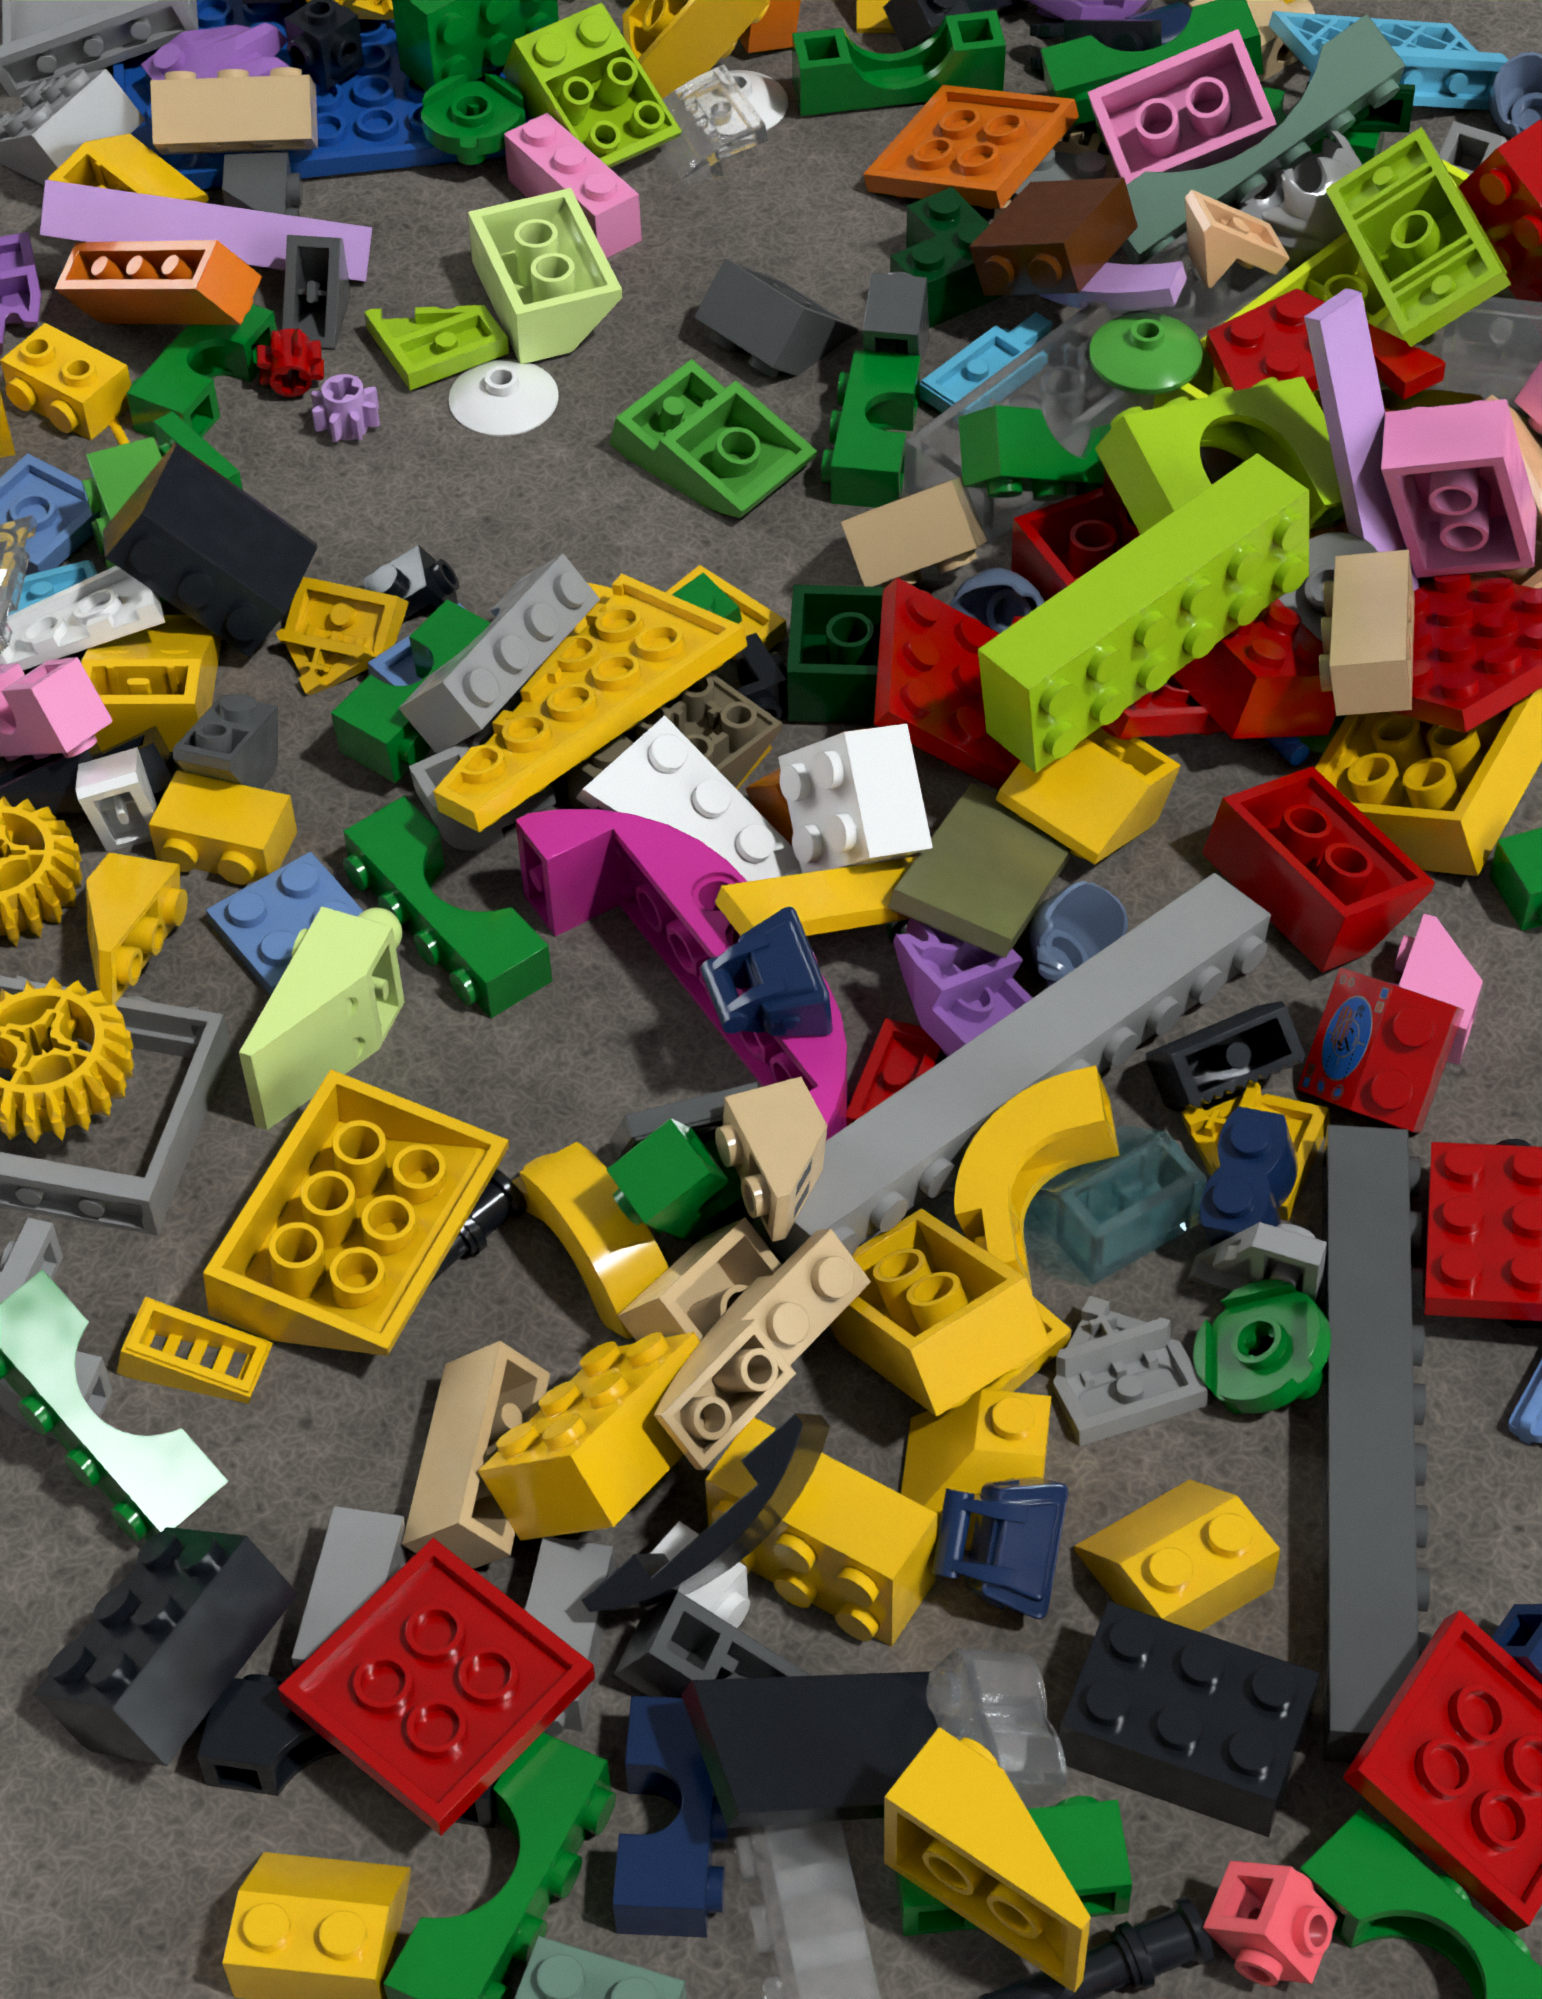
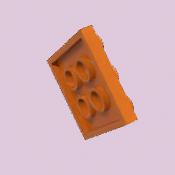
M942 85L864 172L863 177L867 190L872 193L894 195L898 198L924 199L953 187L970 205L980 206L984 209H1001L1079 118L1075 99Z

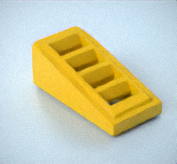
M145 1297L120 1351L116 1374L140 1381L249 1404L272 1349L273 1342ZM155 1335L168 1337L162 1351L151 1347ZM181 1341L194 1343L187 1360L175 1356ZM208 1346L220 1349L212 1369L200 1365ZM234 1352L247 1354L238 1378L225 1374Z

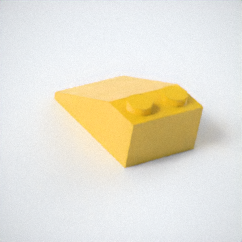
M938 1727L884 1797V1863L1075 1993L1084 1979L1090 1915L1004 1769L998 1766V1762L992 1753L973 1739L963 1737L958 1740Z

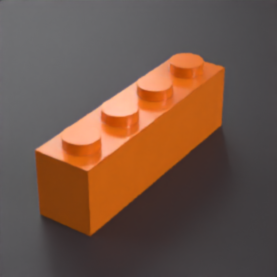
M218 240L75 242L55 290L94 320L106 324L241 325L245 315L253 305V296L262 276Z

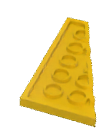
M621 573L612 584L614 595L606 604L596 603L586 614L587 626L579 635L566 637L520 690L522 702L514 711L503 710L492 722L494 734L485 745L471 747L434 789L433 793L438 811L477 832L498 822L503 815L532 795L544 790L555 779L580 762L589 759L594 752L623 732L635 727L646 716L668 701L677 698L685 689L711 671L720 668L727 660L748 647L744 626Z

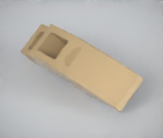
M831 1228L816 1230L773 1275L757 1277L693 1350L663 1395L654 1416L696 1470H704L796 1374L790 1365L871 1283L870 1279Z

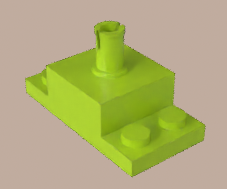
M1422 127L1325 189L1401 335L1410 347L1511 285L1506 276V269L1468 201L1452 179L1433 143Z

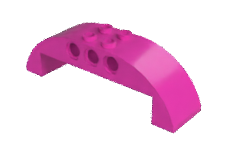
M556 809L528 813L515 819L524 897L555 937L620 905L762 1087L802 1077L828 1125L826 1141L846 1127L847 1043L841 1012L824 977L823 979L830 997L833 1031L830 1035L772 1036L767 1032L756 1033L748 1031L730 1034L724 1032L700 969L706 960L719 957L732 945L738 943L740 937L739 933L715 904L722 885L747 882L725 858L702 841L668 824L629 813L599 809ZM736 988L738 996L748 991L749 988Z

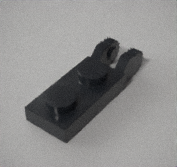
M1069 19L1057 23L1030 24V36H1036L1038 39L1064 36V42L1092 35L1107 47L1130 52L1145 51L1162 46L1161 20ZM1041 54L1030 57L1031 69L1043 70Z

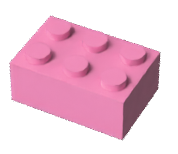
M1239 29L1087 92L1093 114L1118 177H1124L1126 185L1145 171L1173 173L1195 170L1232 159L1260 143L1277 128V123Z
M1507 399L1478 400L1464 404L1415 407L1408 410L1385 412L1381 471L1407 550L1409 549L1410 560L1416 578L1534 567L1537 508Z

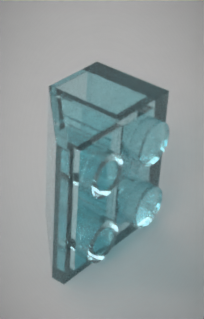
M1125 1125L1115 1129L1120 1156L1079 1165L1061 1172L1041 1187L1028 1206L1029 1210L1092 1285L1201 1223L1200 1203L1207 1177L1166 1131Z

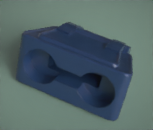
M785 907L742 934L738 939V943L732 945L719 957L708 959L701 965L700 970L724 1032L730 1034L740 1031L767 1032L772 1036L830 1035L833 1031L829 992L798 914L793 907ZM736 988H749V990L738 996Z
M1028 1477L988 1482L982 1487L980 1495L946 1488L931 1573L951 1578H960V1574L966 1576V1588L973 1592V1595L982 1598L986 1603L1000 1610H1003L1005 1607L1034 1619H1043L1048 1613L1069 1495L1068 1487L1063 1483L1053 1480ZM971 1512L977 1514L970 1556L968 1558L963 1556Z

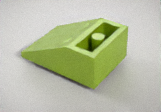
M602 2L513 41L502 72L507 80L515 84L521 91L524 108L528 114L535 119L548 113L609 168L680 137L682 130Z

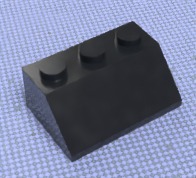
M176 442L103 530L106 559L248 657L252 655L286 614L317 550L316 542Z

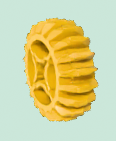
M3 796L0 800V936L7 935L8 939L17 947L20 938L19 932L29 929L32 934L41 938L43 919L48 922L61 924V915L63 914L61 907H75V890L82 888L81 880L83 875L79 863L82 861L78 844L74 843L71 830L66 826L64 820L56 819V816L52 814L49 807L35 811L28 798L17 806L12 807L5 796Z
M54 977L51 978L45 988L38 989L26 979L23 992L14 995L1 988L0 1067L10 1070L12 1079L7 1081L0 1077V1128L9 1140L25 1130L27 1137L35 1144L42 1134L48 1131H53L63 1141L66 1128L78 1125L88 1131L92 1114L110 1117V1109L112 1107L110 1099L125 1098L126 1079L133 1077L134 1062L132 1049L134 1045L130 1031L126 1030L123 1015L118 1011L116 1005L108 1004V1000L102 995L100 990L87 994V990L83 988L79 980L64 990ZM77 1039H81L93 1046L91 1051L79 1049L76 1042Z

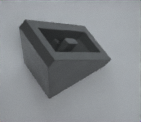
M287 235L282 329H301L309 337L310 342L320 340L321 348L336 349L351 296L343 239Z

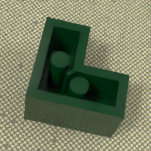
M953 187L907 205L906 249L890 255V273L906 272L915 277H927L929 328L1005 296H984L969 246L990 224Z

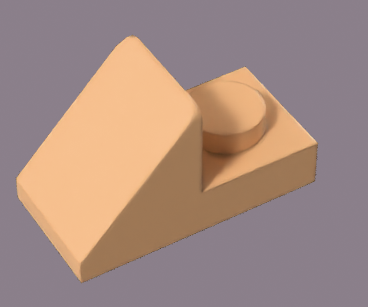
M1192 189L1186 195L1185 211L1189 256L1206 288H1212L1234 261L1247 269H1252L1256 266L1276 275L1290 259L1270 223Z

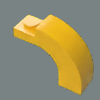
M1096 1065L1052 1076L1030 1086L1008 1100L982 1125L972 1139L959 1167L955 1183L954 1208L955 1216L966 1238L1025 1276L1031 1292L1032 1286L1024 1240V1220L1032 1199L1044 1184L1065 1170L1120 1156L1111 1102Z
M575 1142L556 1153L546 1154L530 1161L519 1172L521 1176L513 1179L512 1182L524 1196L527 1204L526 1212L546 1223L568 1251L585 1282L601 1321L608 1329L629 1340L633 1336L618 1318V1315L669 1267L648 1226L644 1222L639 1226L632 1223L615 1202L612 1194L619 1187L606 1170L607 1167L585 1146Z

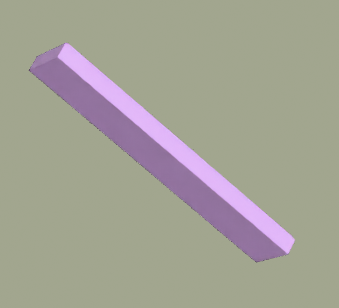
M45 180L40 235L83 242L218 240L246 264L278 270H285L287 235L342 238L349 280L366 282L372 227Z
M1345 288L1307 314L1304 319L1348 533L1367 540L1378 552L1407 550L1381 471L1385 409L1363 296L1360 291ZM1410 560L1413 589L1415 591L1419 588V584Z

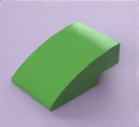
M692 359L615 418L609 443L625 458L702 506L736 518L743 517L812 461L817 454V450L736 380L725 388Z

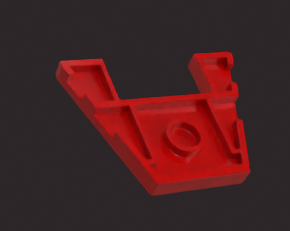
M1297 288L1208 330L1205 348L1224 387H1232L1234 391L1251 388L1258 382L1271 377L1277 378L1279 382L1303 376L1312 392L1319 389L1304 317L1325 302ZM1368 323L1378 378L1402 400L1443 381L1446 363L1441 358L1416 346L1410 347L1406 341Z

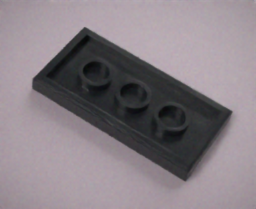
M940 1671L692 1680L681 1694L728 1828L884 1818L885 1795L938 1727L958 1740L966 1737Z

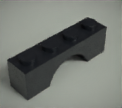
M250 1674L243 1679L234 1678L210 1709L197 1757L207 1786L279 1796L290 1780L302 1769L317 1760L341 1754V1752L281 1702L277 1689L282 1684L279 1680L266 1675ZM498 1779L455 1823L494 1829L498 1812L493 1788Z

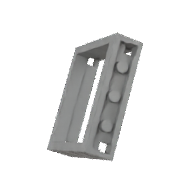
M0 976V992L1 988L12 995L23 992L26 978L21 976L16 978ZM28 980L36 989L45 988L47 985L46 983ZM139 996L121 997L115 1005L123 1015L126 1030L130 1031L134 1049L192 1058L145 1178L0 1152V1207L158 1236L232 1049L224 1014L199 1010V1007L195 1006L185 1008L151 1002Z

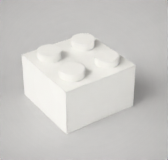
M907 724L843 732L778 757L781 769L780 788L783 796L787 799L793 828L792 847L796 858L800 862L802 873L895 860L933 848Z

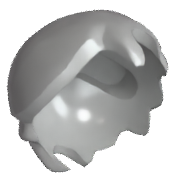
M1331 131L1335 142L1326 137L1322 140L1321 153L1310 154L1294 170L1290 168L1285 171L1279 168L1271 174L1273 177V187L1266 198L1256 199L1253 197L1244 203H1241L1238 198L1235 199L1240 211L1270 223L1290 258L1279 272L1294 271L1347 231L1325 189L1360 167L1362 163L1348 140L1338 131Z

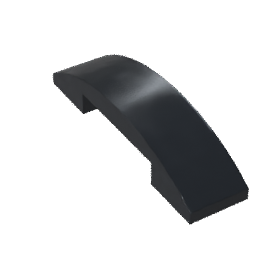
M794 1413L741 1460L758 1483L753 1489L670 1561L664 1553L633 1554L582 1599L589 1612L643 1608L659 1604L677 1591L684 1595L730 1570L749 1555L786 1516L810 1479L823 1451L830 1425L822 1415Z

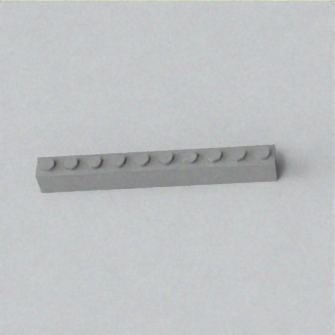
M1213 873L829 1138L825 1145L823 1171L785 1239L772 1242L760 1217L754 1218L753 1228L766 1245L785 1261L816 1230L830 1228L849 1253L853 1255L861 1243L878 1231L887 1232L894 1228L902 1220L906 1212L927 1196L934 1198L944 1192L954 1177L958 1175L964 1154L972 1139L991 1115L1008 1100L1030 1086L1052 1076L1096 1065L1098 1072L1101 1073L1110 1065L1119 1066L1123 1064L1133 1054L1138 1045L1155 1033L1162 1035L1169 1031L1180 1015L1198 1002L1206 1004L1218 994L1222 986L1238 973L1247 974L1254 970L1267 952L1268 945L1265 939L1271 914L1219 875Z

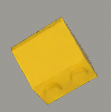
M1191 1479L1074 1546L1075 1552L1116 1604L1198 1632L1271 1590L1274 1586L1280 1554L1279 1546L1237 1495Z
M263 1852L238 1890L222 1962L234 1998L387 1999L383 1983L394 1965L411 1876V1867Z

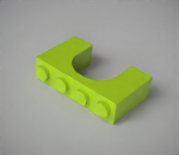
M1303 376L1279 382L1277 378L1271 377L1258 382L1251 388L1234 391L1232 387H1225L1205 398L1189 401L1188 397H1179L1169 401L1162 407L1145 411L1140 406L1129 408L1118 414L1111 421V430L1095 447L1140 535L1212 485L1201 462L1200 447L1222 449L1238 456L1244 461L1258 453L1309 489V533L1338 526L1345 519L1325 416Z

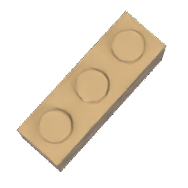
M274 68L270 70V76L249 77V72L246 70L225 69L217 72V78H197L194 72L171 71L164 74L165 80H150L153 145L161 155L318 149L316 86L310 75H302V70L299 68Z
M1409 549L1335 556L1334 581H1324L1323 583L1326 617L1321 619V634L1324 654L1319 655L1322 692L1333 691L1336 716L1412 710L1415 597Z
M502 1341L488 1345L445 1364L402 1542L403 1546L417 1553L432 1538H435L473 1569L510 1556L516 1533L481 1478L478 1470L498 1451L496 1442L503 1434L517 1425L528 1422L541 1409L538 1402L546 1394L550 1378L548 1371Z

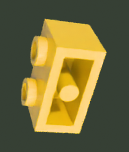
M47 323L41 325L0 359L6 382L5 391L10 401L22 411L27 412L32 409L49 418L52 424L64 433L73 431L91 441L109 426L113 418H118L130 408L127 401V392L131 387L128 366Z

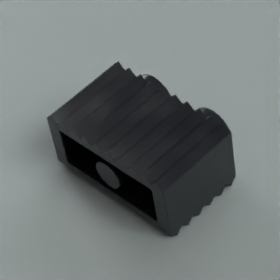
M1279 1001L1260 1006L1257 1005L1146 1053V1061L1164 1105L1177 1111L1199 1108L1200 1104L1211 1103L1212 1099L1222 1098L1223 1094L1234 1093L1235 1089L1245 1088L1246 1084L1257 1083L1258 1079H1266L1271 1074H1278L1283 1069H1290L1292 1065L1302 1064L1306 1054L1286 1005Z

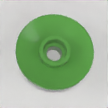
M1131 313L1106 322L1095 332L1089 348V359L1092 368L1103 381L1119 390L1142 395L1167 393L1186 385L1197 375L1203 357L1202 344L1190 327L1175 318L1157 313Z

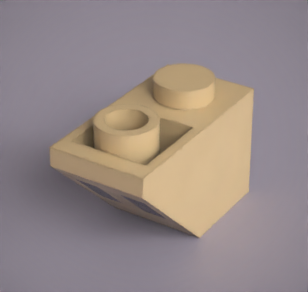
M802 1077L726 1096L724 1099L723 1125L717 1127L715 1131L716 1145L723 1164L727 1168L734 1166L741 1179V1193L747 1212L752 1218L760 1217L772 1242L787 1237L823 1171L828 1125Z

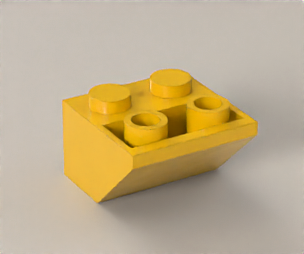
M130 133L84 142L48 177V180L189 201L196 200L202 203H206L209 200L208 195Z
M1100 727L1080 741L1067 756L1055 759L1037 773L1021 761L1000 788L996 801L1015 812L1023 820L1030 822L1070 848L1071 854L1086 859L1095 865L1148 830L1159 819L1181 765L1138 737H1133L1130 740H1121L1109 735Z

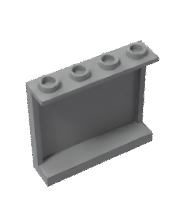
M2 0L3 45H0V82L9 97H17L40 79L44 78L48 83L60 74H64L68 78L80 69H84L86 73L97 71L158 49L170 42L181 32L199 30L197 0Z

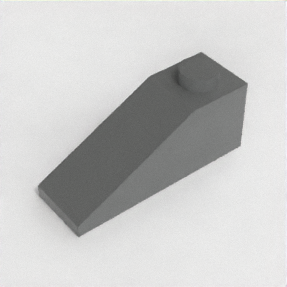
M679 1591L642 1615L614 1673L615 1676L649 1697L682 1698L681 1694L692 1680L811 1676Z

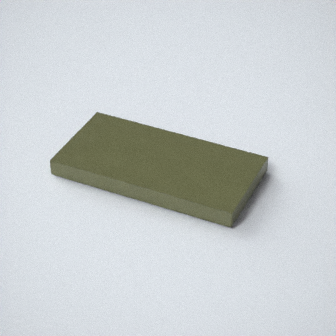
M971 783L931 837L933 848L922 851L894 888L888 908L1001 958H1006L1073 854L1070 853V848L1030 822L1023 820L1015 812L996 801L997 793Z

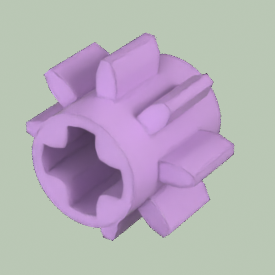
M350 374L332 376L323 383L321 391H312L311 393L314 429L316 432L328 429L333 442L339 440H362L368 427H379L380 425L376 387L364 389L362 381L357 376Z

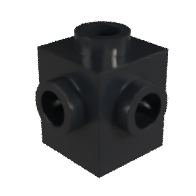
M311 0L284 18L288 40L287 51L290 56L291 66L301 69L302 75H310L314 83L328 90L364 66L360 22L358 15L349 8L343 7L333 0Z

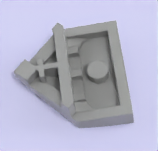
M1094 1296L1088 1297L1081 1310L1082 1319L1067 1347L1061 1348L1056 1356L1057 1375L1053 1380V1391L1079 1447L1207 1406L1206 1386L1197 1375L1195 1367L1180 1341L1171 1339V1320L1159 1317V1319L1145 1322L1110 1311V1301Z

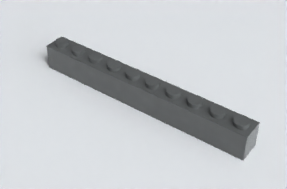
M1328 1125L1322 1156V1241L1327 1242L1322 1280V1312L1327 1317L1331 1329L1330 1353L1327 1362L1322 1368L1325 1375L1322 1385L1323 1761L1353 1762L1431 1640L1430 1633L1418 1632V1611H1428L1430 1598L1429 1568L1417 1567V1548H1426L1429 1512L1427 1505H1416V1486L1425 1485L1427 1474V1445L1415 1443L1414 1425L1423 1426L1426 1409L1425 1384L1413 1383V1366H1422L1425 1343L1424 1326L1412 1324V1308H1421L1423 1296V1269L1411 1267V1252H1419L1422 1214L1418 1211H1410V1196L1418 1197L1421 1161L1420 1157L1409 1156L1407 1129Z

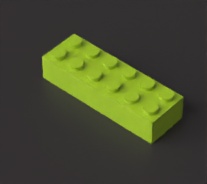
M1256 453L978 649L986 733L1037 773L1055 759L1067 756L1080 741L1101 726L1114 722L1127 707L1148 692L1160 689L1170 676L1195 658L1198 659L1207 655L1216 643L1238 627L1250 624L1263 609L1285 593H1292L1297 590L1305 579L1309 577V489Z

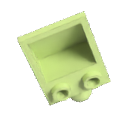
M321 906L310 928H304L299 932L293 946L292 959L239 1051L255 1127L265 1130L270 1129L313 1098L330 1069L346 1074L380 1049L405 1002L396 952L402 939V927L398 918L389 910L370 908L358 916Z

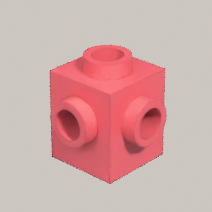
M1230 1861L1203 1929L1235 1960L1234 1968L1245 1978L1265 1986H1275L1279 1980L1312 1984L1323 1954L1330 1944L1332 1931L1338 1915L1314 1891L1313 1882L1304 1874L1296 1871L1292 1866Z

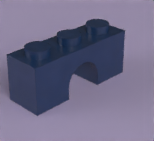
M631 1696L625 1759L628 1793L663 1797L671 1801L679 1809V1814L668 1827L652 1834H619L613 1895L616 1934L707 1938L709 1913H723L725 1895V1866H712L714 1842H728L729 1828L726 1825L683 1699Z

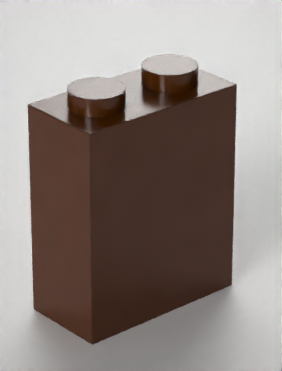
M1125 178L1030 182L969 246L984 296L1079 293L1138 228Z

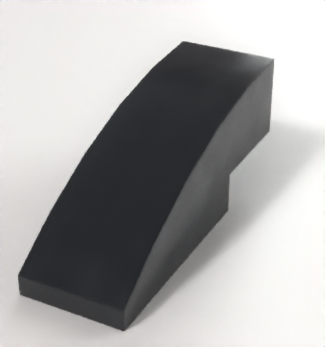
M154 726L104 751H101L96 742L88 750L70 758H65L62 753L52 754L39 760L32 758L0 773V800L5 796L9 804L15 807L28 798L35 811L49 807L53 815L84 812L75 790L78 764L138 747L153 794L167 789L176 770L178 771V766L173 760V756L157 727Z

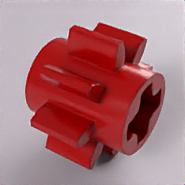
M298 328L271 331L269 346L257 345L256 366L259 367V383L261 385L270 384L276 393L286 397L300 396L309 391L312 379L317 381L324 379V359L321 356L320 340L310 342L309 337Z

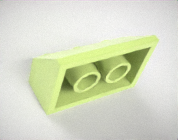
M571 188L468 212L472 263L520 364L573 352L622 299V288Z

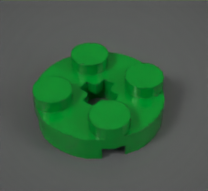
M468 74L450 76L429 88L422 99L423 110L421 112L423 135L431 145L443 152L456 155L457 160L463 164H479L487 158V154L504 149V133L526 123L523 97L519 88L511 81L493 74H485V82H468Z
M1269 1279L1255 1281L1239 1287L1220 1301L1226 1309L1217 1316L1213 1324L1211 1325L1205 1319L1198 1330L1193 1349V1360L1197 1375L1226 1409L1234 1414L1269 1412L1283 1407L1295 1399L1304 1400L1310 1398L1320 1390L1324 1383L1325 1375L1322 1368L1327 1362L1331 1348L1329 1322L1324 1313L1307 1294L1297 1291L1288 1282ZM1269 1335L1274 1341L1265 1353L1256 1357L1249 1355L1251 1351L1260 1348L1261 1338Z

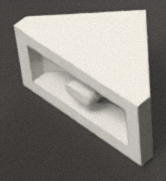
M138 747L78 764L75 788L77 798L106 851L151 842L152 838L148 824L157 808V804Z

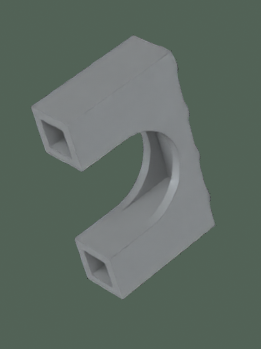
M334 1506L291 1658L294 1670H297L406 1564L409 1549L402 1545L406 1529L403 1516ZM543 1537L524 1610L594 1664V1671L596 1673L609 1611L589 1612L582 1599L616 1570L613 1546ZM594 1680L543 1733L556 1736L561 1734L563 1729L583 1731Z

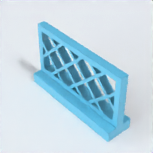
M1273 11L1268 26L1311 72L1308 81L1310 82L1315 73L1322 46L1362 17ZM1371 18L1405 64L1400 83L1398 84L1415 85L1413 106L1489 110L1488 101L1492 83L1499 69L1508 61L1502 53L1478 52L1450 23Z

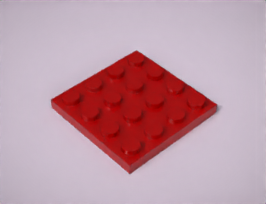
M1464 573L1434 576V580L1414 591L1412 710L1391 711L1392 713L1466 733L1542 688V588L1536 589L1514 584L1513 580L1504 577L1488 578Z

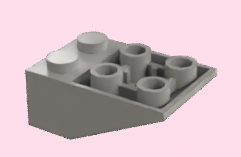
M106 68L86 73L84 69H80L68 78L64 74H60L48 83L43 78L32 84L20 95V99L24 104L10 115L8 111H4L0 114V164L45 186V180H48V177L84 142L131 134L146 119Z

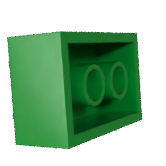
M392 0L400 70L426 92L434 84L450 76L468 74V82H471L504 66L514 40L531 33L535 28H543L559 21L557 0Z

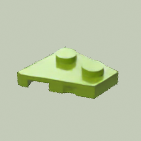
M484 305L456 306L451 309L415 307V318L383 319L382 308L364 311L367 330L410 391L509 354L508 337Z

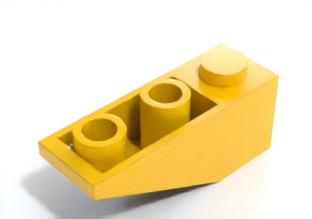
M109 852L87 878L88 941L97 990L101 991L102 995L108 1000L109 1005H115L127 988L134 986L138 982L141 970L153 955L157 956L160 953L164 940L172 929L182 924L187 911L188 896L185 889H180V864Z

